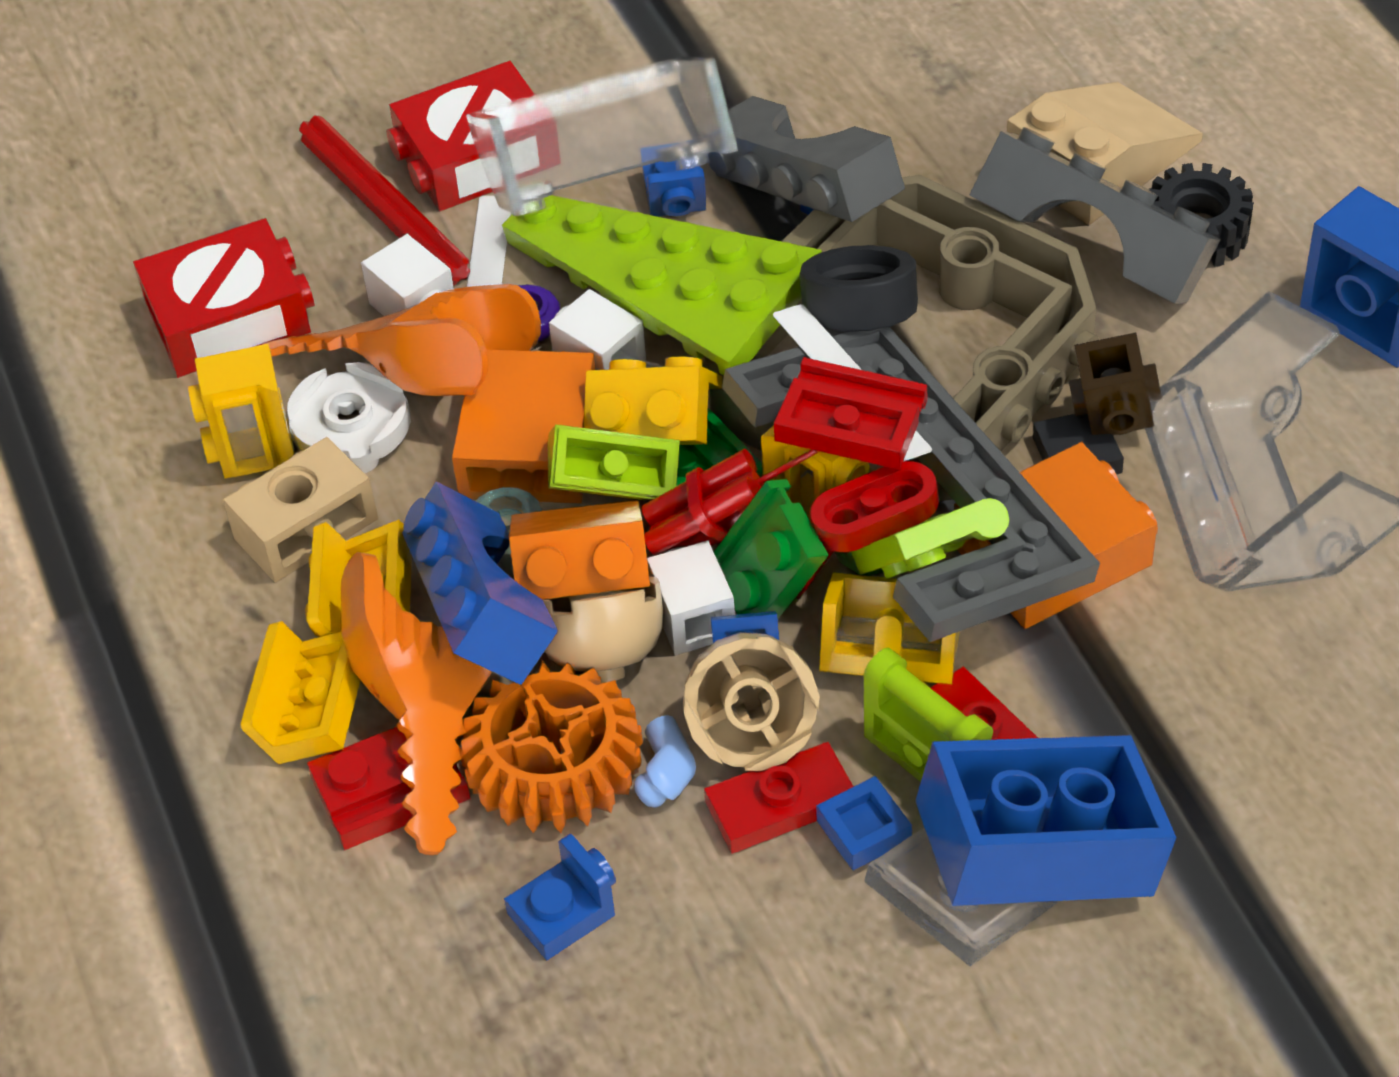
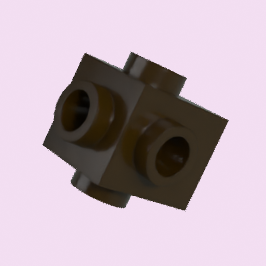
M1137 333L1074 345L1080 378L1069 380L1075 416L1088 414L1092 435H1123L1132 431L1155 427L1150 402L1162 400L1155 363L1147 365L1142 363Z

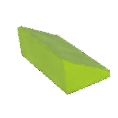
M555 424L548 435V488L651 501L676 487L680 440Z

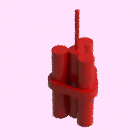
M746 449L735 453L705 471L697 467L686 473L685 482L642 505L643 516L651 526L649 531L644 533L647 548L656 556L673 548L687 547L707 540L711 546L721 542L766 481L814 456L818 451L809 450L762 477L756 473V463Z

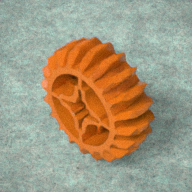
M542 661L537 673L528 675L522 685L515 682L507 685L492 680L491 689L489 690L490 698L474 697L473 716L464 718L466 733L461 741V763L463 767H466V781L473 794H479L480 803L487 812L499 809L500 816L504 819L507 826L525 817L526 826L530 828L532 833L537 830L543 821H552L554 827L562 833L566 819L577 817L588 827L592 818L591 810L593 808L612 813L613 805L615 804L614 794L629 795L632 785L631 775L639 773L642 763L640 746L643 744L641 726L637 725L635 707L631 704L630 698H622L621 690L618 688L615 680L602 683L601 677L595 668L577 676L576 671L569 663L560 672H550V669Z

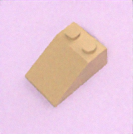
M1119 82L1046 92L1007 120V132L1020 135L1023 127L1031 129L1055 142L1051 150L1052 153L1068 161H1071L1074 153L1103 166L1106 170L1102 178L1122 188L1125 180L1143 186L1202 142L1203 133ZM1081 201L1067 202L1059 205L1088 225L1104 215L1094 206Z

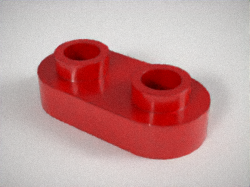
M903 461L900 470L884 466L831 488L819 495L811 506L812 526L826 549L836 552H850L861 549L875 541L928 520L937 510L939 503L936 477L927 466L917 462Z

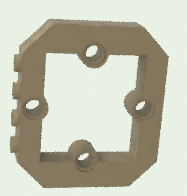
M922 175L902 177L905 190L853 222L814 209L781 242L821 249L822 252L848 246L876 245L893 247L907 252L916 260L917 265L940 276L939 293L942 299L950 306L961 310H976L987 306L993 301L1027 318L1002 346L986 349L977 356L973 363V377L953 398L1000 451L1010 441L1016 443L1023 437L1032 417L1043 404L1051 405L1058 398L1065 380L1078 367L1074 345L1099 340L1098 336L1094 334L1096 304L1078 248ZM800 300L797 305H802V300ZM781 325L751 361L766 357L788 335ZM705 356L701 358L702 367L720 374L717 363ZM722 375V387H723L724 375ZM723 388L709 389V409L739 440L762 452L761 436L774 425V421L754 427ZM915 457V458H913V459H910V460H907V461H912V462L921 463V462L918 460L917 457ZM869 463L868 473L884 466ZM808 469L803 474L806 475L809 471L812 470ZM936 480L939 501L953 500Z

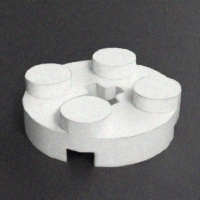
M363 362L345 363L347 372H337L327 376L325 368L309 375L295 388L287 403L289 430L296 451H303L323 438L328 437L364 473L372 471L378 465L379 459L391 453L402 442L408 432L411 414L403 389L387 379L372 364ZM354 410H360V415L348 420L338 419V414L349 415Z

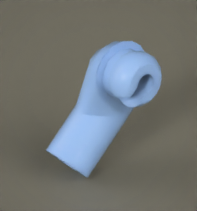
M669 715L658 717L646 726L645 735L655 756L646 765L647 772L639 775L634 781L635 793L646 806L652 808L661 806L667 798L674 800L678 797L693 778L696 770L694 756L676 720Z

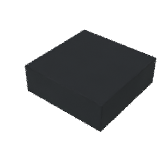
M1075 414L1033 422L1032 437L1042 460L1083 442L1099 461L1104 460L1110 464L1116 474L1123 473L1124 457L1113 434L1092 435L1088 414L1077 417Z

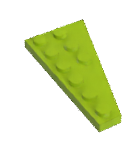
M534 191L502 224L508 244L547 268L558 266L568 272L570 281L583 290L591 286L599 291L602 297L641 319L643 326L658 336L669 334L681 341L684 352L694 358L701 359L704 356L717 363L719 372L724 375L725 369L750 362L780 326L779 322L773 317V313L796 306L801 300L800 270L802 264L812 256L822 253L821 249L791 244L789 242H781Z

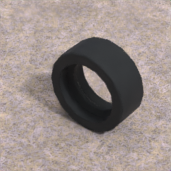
M876 245L848 246L814 255L801 266L800 286L802 305L827 330L855 332L887 328L906 321L917 312L916 260L905 251Z

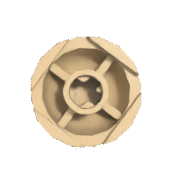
M649 576V587L543 599L558 629L557 634L544 651L548 658L562 668L569 663L575 671L587 672L595 668L601 677L602 683L624 678V666L639 662L645 658L656 646L662 630L663 606L658 578Z
M740 632L716 640L697 657L684 682L683 712L692 739L710 759L720 764L724 762L732 767H744L746 771H762L786 763L806 745L812 734L811 728L816 720L817 709L819 710L820 695L810 667L792 646L767 634Z

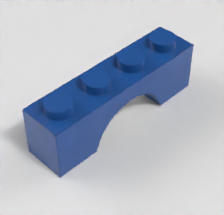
M436 481L425 499H417L410 507L404 521L403 536L453 653L522 685L557 634L558 629L543 600L513 580L497 565L510 546L509 532L500 514Z

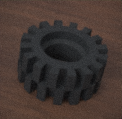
M1192 163L1182 164L1180 174L1173 167L1165 170L1164 179L1157 176L1152 181V188H1149L1150 191L1158 195L1153 205L1173 215L1177 208L1181 207L1191 212L1212 216L1213 218L1206 219L1210 222L1206 232L1221 239L1210 259L1214 267L1224 265L1225 255L1232 261L1240 254V248L1245 249L1248 243L1254 205L1251 188L1245 189L1246 181L1240 176L1230 181L1231 170L1222 167L1219 173L1216 174L1212 172L1213 164L1202 163V171H1194Z

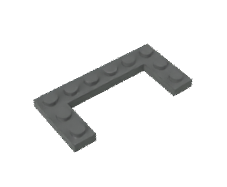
M890 327L871 331L845 332L832 336L861 370L927 384V404L925 409H922L920 412L916 431L931 446L932 451L918 456V460L934 473L937 482L960 508L982 499L992 498L1004 504L1009 514V524L1006 531L999 537L988 540L992 545L897 578L893 598L929 642L1095 582L1100 562ZM799 346L725 369L722 388L754 427L773 422L778 415L794 377L797 378L800 373V363L803 357L809 358V356Z

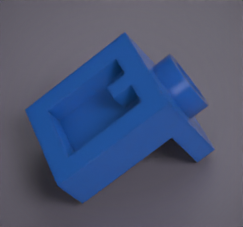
M696 143L640 150L641 167L650 215L677 217L689 214L690 212L706 210L705 176L703 169L700 168Z
M571 833L558 841L561 856L560 863L504 898L507 914L546 961L615 916L611 886L616 883V878L611 866L597 849L592 848L586 851Z

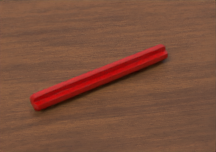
M314 115L309 122L303 121L300 124L301 142L398 238L406 234L410 235L451 269L453 286L461 279L468 278L471 272L468 267L469 258L322 116Z

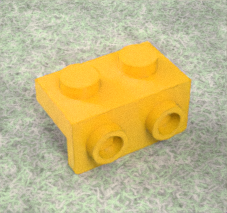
M669 357L665 359V367L646 368V362L639 360H611L609 362V370L586 371L584 428L680 440L679 445L707 444L709 389H722V375L702 367V360L694 357Z
M399 519L348 540H345L327 522L313 527L312 553L309 556V596L305 607V615L310 629L316 636L321 637L341 632V579L348 561L356 552L376 556L384 588L397 600L402 611L410 613L412 554L402 533L404 524Z
M283 621L268 625L240 725L241 729L277 764L343 750L360 679L351 668L341 632L302 641Z

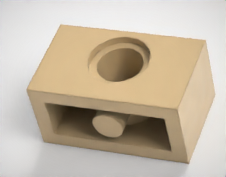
M328 437L294 454L289 460L254 481L244 484L236 492L223 499L234 540L275 583L309 562V556L312 553L314 526L327 522L344 539H347L378 519L369 477Z

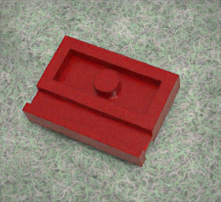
M803 357L800 363V373L797 378L794 377L774 421V441L900 470L919 424L920 412L922 409H925L927 404V384Z
M397 727L344 747L343 750L334 751L307 762L311 779L332 825L338 833L344 851L401 828L414 817L402 805L403 799L412 789L400 777L405 769L409 767V763L397 752L407 741L405 734L399 731ZM455 764L452 768L459 775L461 783L450 790L458 804L471 798L468 784L464 776L462 777L457 764Z

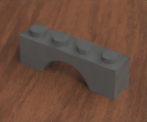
M751 96L701 125L707 145L705 156L716 176L853 222L905 190L892 139L883 134L854 126L826 136L796 139L786 105Z
M1023 127L1020 135L1000 132L969 194L971 197L1019 222L1033 223L1049 210L1067 202L1081 201L1092 205L1110 219L1119 233L1124 253L1123 277L1175 304L1188 302L1221 240L1206 232L1210 224L1208 220L1181 207H1178L1173 215L1153 205L1158 195L1129 180H1125L1122 188L1102 178L1106 168L1074 153L1071 161L1052 153L1051 150L1055 142L1031 129Z

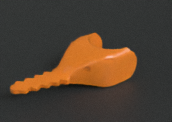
M513 284L482 285L435 293L412 307L346 328L322 333H311L298 337L291 336L264 344L269 343L272 357L284 353L290 355L303 351L314 352L322 349L332 351L344 347L363 356L381 374L406 392L426 396L474 395L488 373L487 350L531 351L541 335V320L536 302L520 286Z
M356 552L348 561L341 579V635L353 672L387 710L399 720L397 728L405 734L407 739L397 750L400 756L409 763V767L400 776L401 780L412 789L402 802V805L414 816L406 823L404 830L414 838L420 853L438 855L443 850L446 840L450 839L457 832L455 825L448 818L450 814H453L459 808L457 800L450 792V790L461 783L459 775L452 768L453 765L462 759L460 756L462 750L455 740L460 739L466 733L462 717L493 672L454 654L442 626L438 627L432 622H420L414 614L402 611L397 600L384 588L376 556Z

